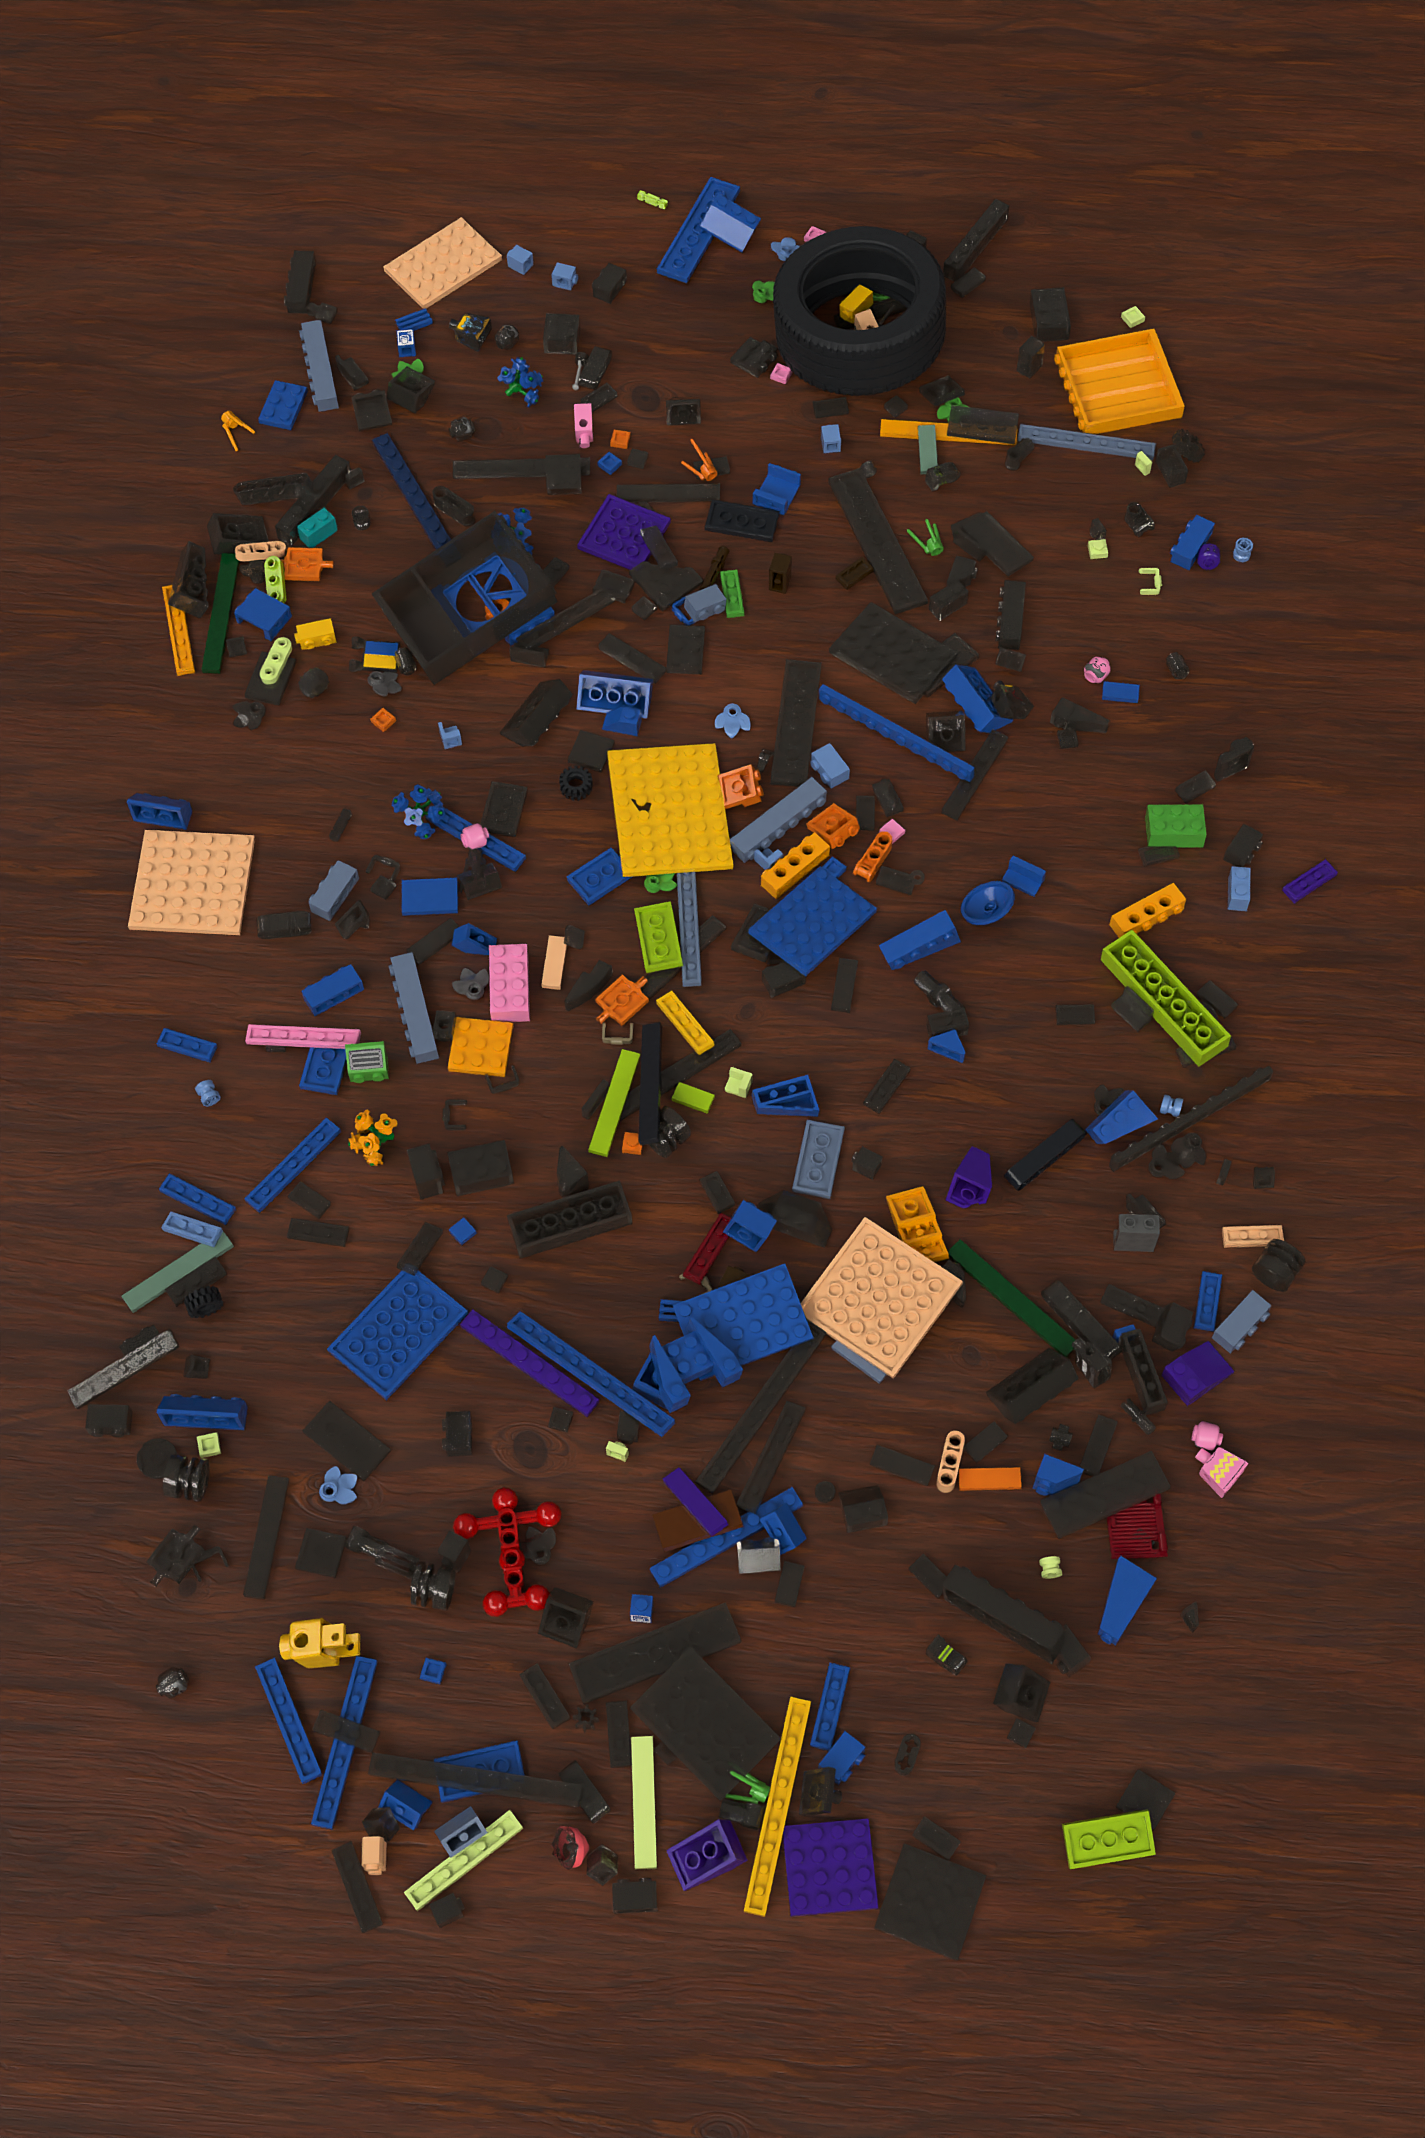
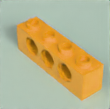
M815 832L810 836H806L800 845L793 847L784 858L778 859L771 869H766L762 873L761 886L775 899H778L829 856L830 846Z
M1172 883L1112 915L1109 925L1119 938L1130 930H1133L1136 934L1143 930L1147 931L1154 924L1162 923L1169 916L1182 912L1186 898L1177 886Z

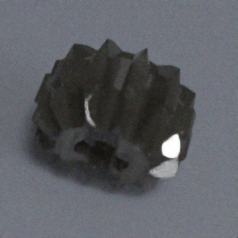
M317 667L314 669L310 668L308 672H304V675L300 677L301 680L298 682L301 692L310 698L318 697L319 694L328 688L327 685L330 683L327 674Z

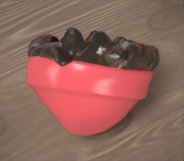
M560 1826L551 1844L554 1848L552 1855L567 1870L579 1867L589 1851V1844L585 1836L577 1828Z

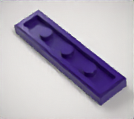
M677 1468L663 1478L665 1485L711 1537L728 1526L727 1520L680 1468Z

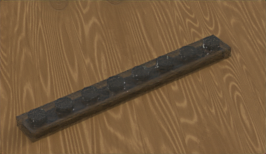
M590 457L453 461V479L590 475Z

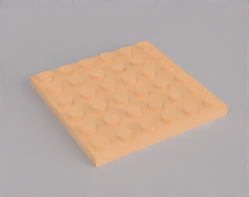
M145 830L128 923L129 930L240 935L255 836Z
M864 1217L800 1304L808 1322L894 1379L962 1286L963 1281Z

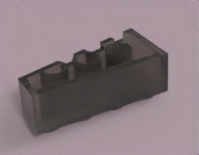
M188 541L182 550L168 605L200 619L209 607L207 602L208 589H206L207 574H205L206 557L204 547Z

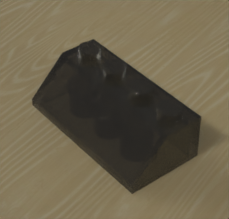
M560 679L540 682L500 731V734L522 747L534 746L539 741L540 735L549 729V724L559 716L560 710L569 704V699L573 694Z
M1048 1348L991 1388L986 1394L1003 1416L1016 1424L1024 1420L1033 1411L1038 1410L1044 1403L1055 1398L1065 1388L1072 1386L1079 1378L1070 1359Z

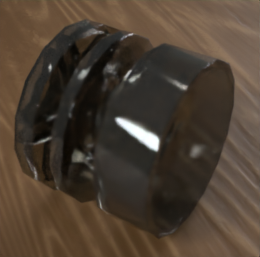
M663 1106L660 1109L659 1142L648 1145L657 1154L667 1158L677 1149V1144H683L692 1135L691 1130L675 1110L668 1106Z
M1272 1239L1264 1248L1263 1255H1260L1252 1266V1272L1264 1285L1276 1291L1285 1292L1289 1289L1295 1276L1299 1274L1306 1261L1301 1252L1291 1244L1280 1239Z
M172 1454L167 1462L164 1473V1496L179 1499L184 1492L186 1500L193 1498L195 1502H201L209 1483V1460L202 1458L199 1461L197 1457H194L189 1463L187 1456Z
M420 1561L411 1581V1605L418 1606L421 1600V1606L426 1607L429 1600L432 1599L433 1609L447 1611L454 1592L455 1567L441 1565L436 1574L434 1563H430L426 1570V1562Z

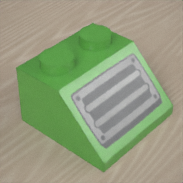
M384 1041L345 1044L350 1082L362 1083L369 1080L382 1081L389 1079L388 1057Z

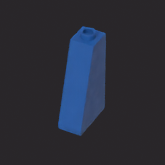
M1122 1556L1119 1557L1115 1566L1098 1630V1635H1100L1104 1642L1107 1644L1112 1643L1115 1646L1157 1579Z

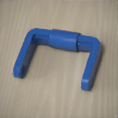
M685 597L672 604V611L686 626H691L695 623L693 618L688 620L677 608L685 603Z

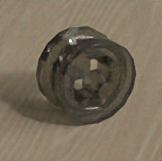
M872 461L864 462L859 468L864 478H870L877 472Z

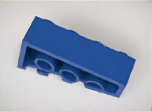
M946 910L880 944L879 947L891 970H894L961 941L953 922Z

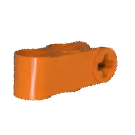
M883 831L877 834L861 860L856 864L853 875H859L867 879L866 881L869 883L873 880L876 872L892 849V836L889 832Z

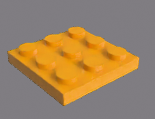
M456 1017L448 1071L505 1077L513 1023Z

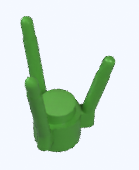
M925 519L931 538L927 541V546L910 529H907L910 536L924 549L926 554L930 553L932 556H936L943 551L944 547L941 543L937 525L933 524V532L928 519Z
M728 1761V1765L742 1775L735 1771H730V1774L752 1786L749 1792L752 1797L726 1794L725 1797L751 1802L755 1805L759 1801L764 1803L771 1787L759 1781L738 1765Z

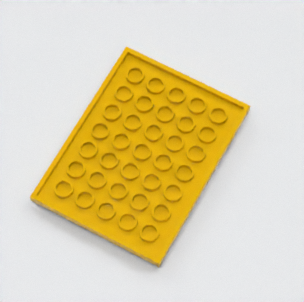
M715 743L607 751L623 877L733 869L725 805L718 778L720 772ZM631 799L636 800L639 806L651 803L649 813L645 810L639 811Z

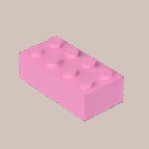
M527 944L490 945L491 1020L500 1022L530 1021Z

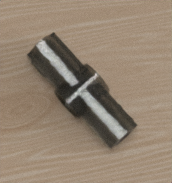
M926 970L921 971L914 979V984L927 995L929 1002L933 1006L940 1007L953 1020L961 1016L965 1006L952 995L951 990L946 984L939 983Z

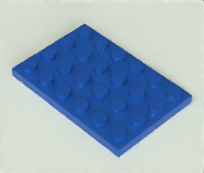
M820 866L750 927L748 933L804 976H807L876 913L877 908Z
M408 1263L327 1350L387 1401L468 1314V1310Z
M786 1264L673 1305L684 1336L689 1334L687 1325L690 1318L693 1317L734 1353L741 1366L814 1339ZM711 1371L700 1376L699 1379L702 1381L715 1375Z

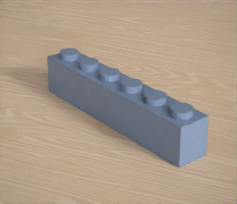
M321 320L301 323L302 330L299 333L301 341H305V343H302L303 353H307V356H304L306 366H310V369H307L308 378L313 381L309 382L311 392H315V395H312L313 403L318 406L319 412L338 409Z
M811 777L730 839L731 851L744 863L749 859H754V851L757 849L759 851L767 849L775 839L781 838L788 829L794 828L801 819L810 816L814 809L823 806L826 802L827 791Z
M413 952L390 957L392 965H388L391 976L395 975L396 981H392L394 990L399 992L400 997H397L399 1009L403 1008L404 1013L400 1014L403 1025L407 1024L408 1027L407 1030H404L407 1041L411 1040L412 1046H409L411 1058L415 1057L416 1064L439 1059Z

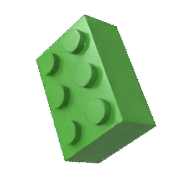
M1203 804L1147 806L1145 822L1148 848L1204 847L1206 826Z

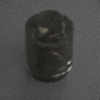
M406 647L395 651L394 658L400 673L405 676L413 674L417 666L412 652Z
M1177 652L1168 655L1166 665L1173 678L1184 679L1187 677L1190 669L1183 656Z

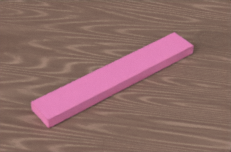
M249 1024L245 1042L252 1045L345 1049V1044H357L360 1042L361 1031L360 1029Z

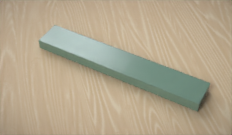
M223 1232L215 1247L201 1243L121 1297L132 1313H134L234 1246Z

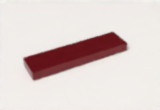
M723 1213L719 1214L683 1272V1277L701 1285L730 1237L723 1233V1230L731 1217Z

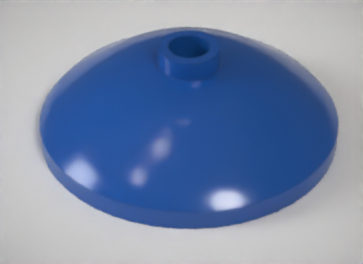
M1001 881L981 884L971 890L962 901V916L967 922L974 925L994 923L1003 918L1012 908L1015 900L1014 891L1010 885Z

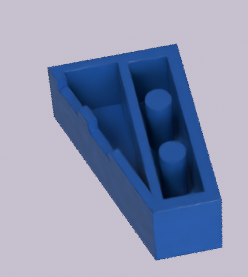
M1134 1090L1124 1091L1085 1131L1097 1144H1106L1158 1120V1118Z

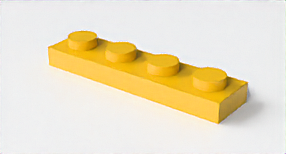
M673 991L656 1000L660 1009L698 1055L715 1046L711 1037Z

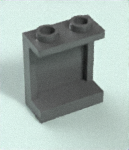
M1120 1214L1119 1228L1114 1229L1113 1232L1114 1251L1153 1252L1160 1234L1159 1216Z

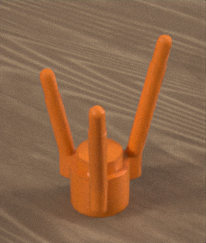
M691 439V443L704 462L700 468L701 473L684 461H681V464L698 475L701 480H713L718 474L707 452L703 455L694 439Z

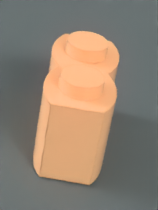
M380 1836L362 1838L361 1866L364 1867V1870L369 1875H381L382 1871H386L387 1843Z

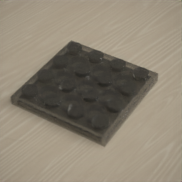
M904 1843L874 1929L958 1961L986 1875Z

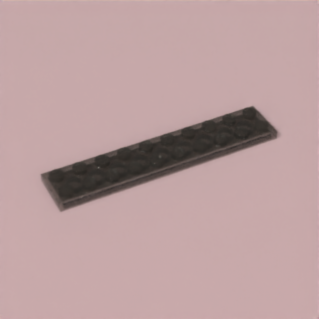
M861 468L828 478V483L869 564L874 568L873 572L895 615L928 604V599Z

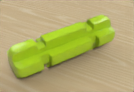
M640 190L637 194L638 200H645L646 203L656 207L659 206L663 210L668 206L666 199H660V197L650 193L646 194L647 192Z

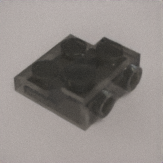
M749 337L730 358V363L758 378L767 371L768 366L772 362L776 361L778 357L777 347L765 340L760 343Z
M377 389L368 394L357 393L351 397L359 431L392 425L385 390Z
M1247 737L1241 740L1236 739L1231 743L1229 752H1224L1219 756L1214 773V778L1217 782L1249 767L1254 751V744Z

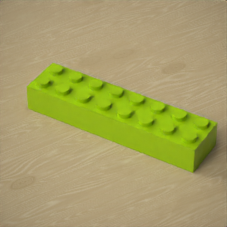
M1130 930L1103 948L1101 961L1198 1067L1229 1046L1231 1035L1133 930Z

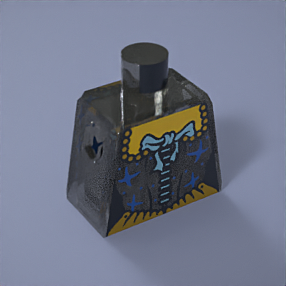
M465 313L460 321L451 319L449 328L455 330L457 342L478 352L492 330L491 318Z

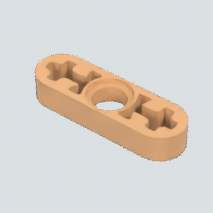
M281 541L240 544L235 548V557L239 561L264 560L270 556L282 558L286 555V545ZM257 550H264L265 552L260 553Z

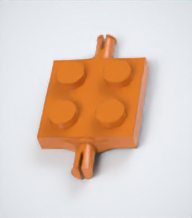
M288 547L287 555L284 560H281L285 569V580L320 581L322 569L333 568L334 566L333 561H323L322 548Z
M622 974L595 999L596 1003L603 1008V1012L596 1017V1020L602 1024L610 1017L623 1026L649 1002V998L640 989L648 980L642 976L634 983Z

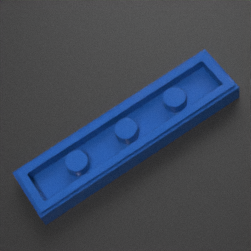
M170 1173L159 1188L161 1193L224 1225L228 1223L236 1211L235 1206Z
M829 1663L811 1738V1747L830 1751L832 1748L850 1667Z

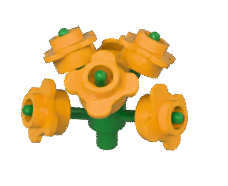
M366 1109L355 1118V1128L359 1134L354 1135L351 1132V1138H348V1146H350L351 1150L354 1149L356 1154H358V1150L363 1149L365 1153L363 1157H365L366 1163L370 1164V1166L383 1165V1155L378 1153L380 1145L387 1140L394 1139L392 1129L397 1126L398 1122L395 1119L389 1118L387 1114H381L380 1120L374 1124L373 1117L369 1115L370 1111ZM369 1131L373 1132L369 1133L368 1136H360V1134L362 1133L366 1134Z

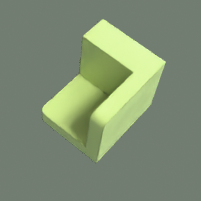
M731 1067L725 1092L746 1098L752 1084V1073Z

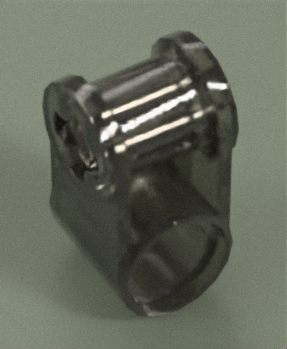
M1132 502L1128 504L1124 520L1137 537L1142 536L1148 530L1152 531L1155 529L1153 519L1139 503Z

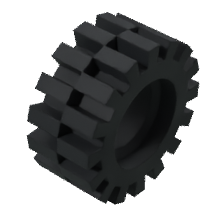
M574 765L575 768L573 769L569 766L568 770L565 768L563 773L560 774V791H562L563 796L565 795L567 799L571 797L573 801L575 798H577V801L581 800L580 797L585 799L586 794L590 795V790L592 791L591 773H589L587 768L584 770L583 766H580V769L578 765ZM573 779H580L583 781V784L573 787L569 785V782Z
M207 1286L205 1289L202 1287L198 1291L194 1290V1293H189L184 1300L187 1312L191 1318H199V1316L203 1318L205 1315L210 1316V1313H216V1310H220L223 1307L220 1292L214 1286L211 1288Z

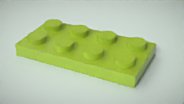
M671 901L634 908L646 973L683 966Z
M1147 1809L1062 1824L1070 1869L1156 1855L1150 1816Z

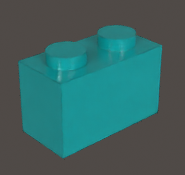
M325 508L297 526L299 538L308 548H314L338 531L335 517Z

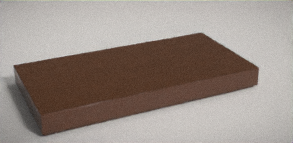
M731 1490L706 1497L728 1522V1526L714 1536L743 1527ZM684 1505L653 1514L664 1552L711 1537Z

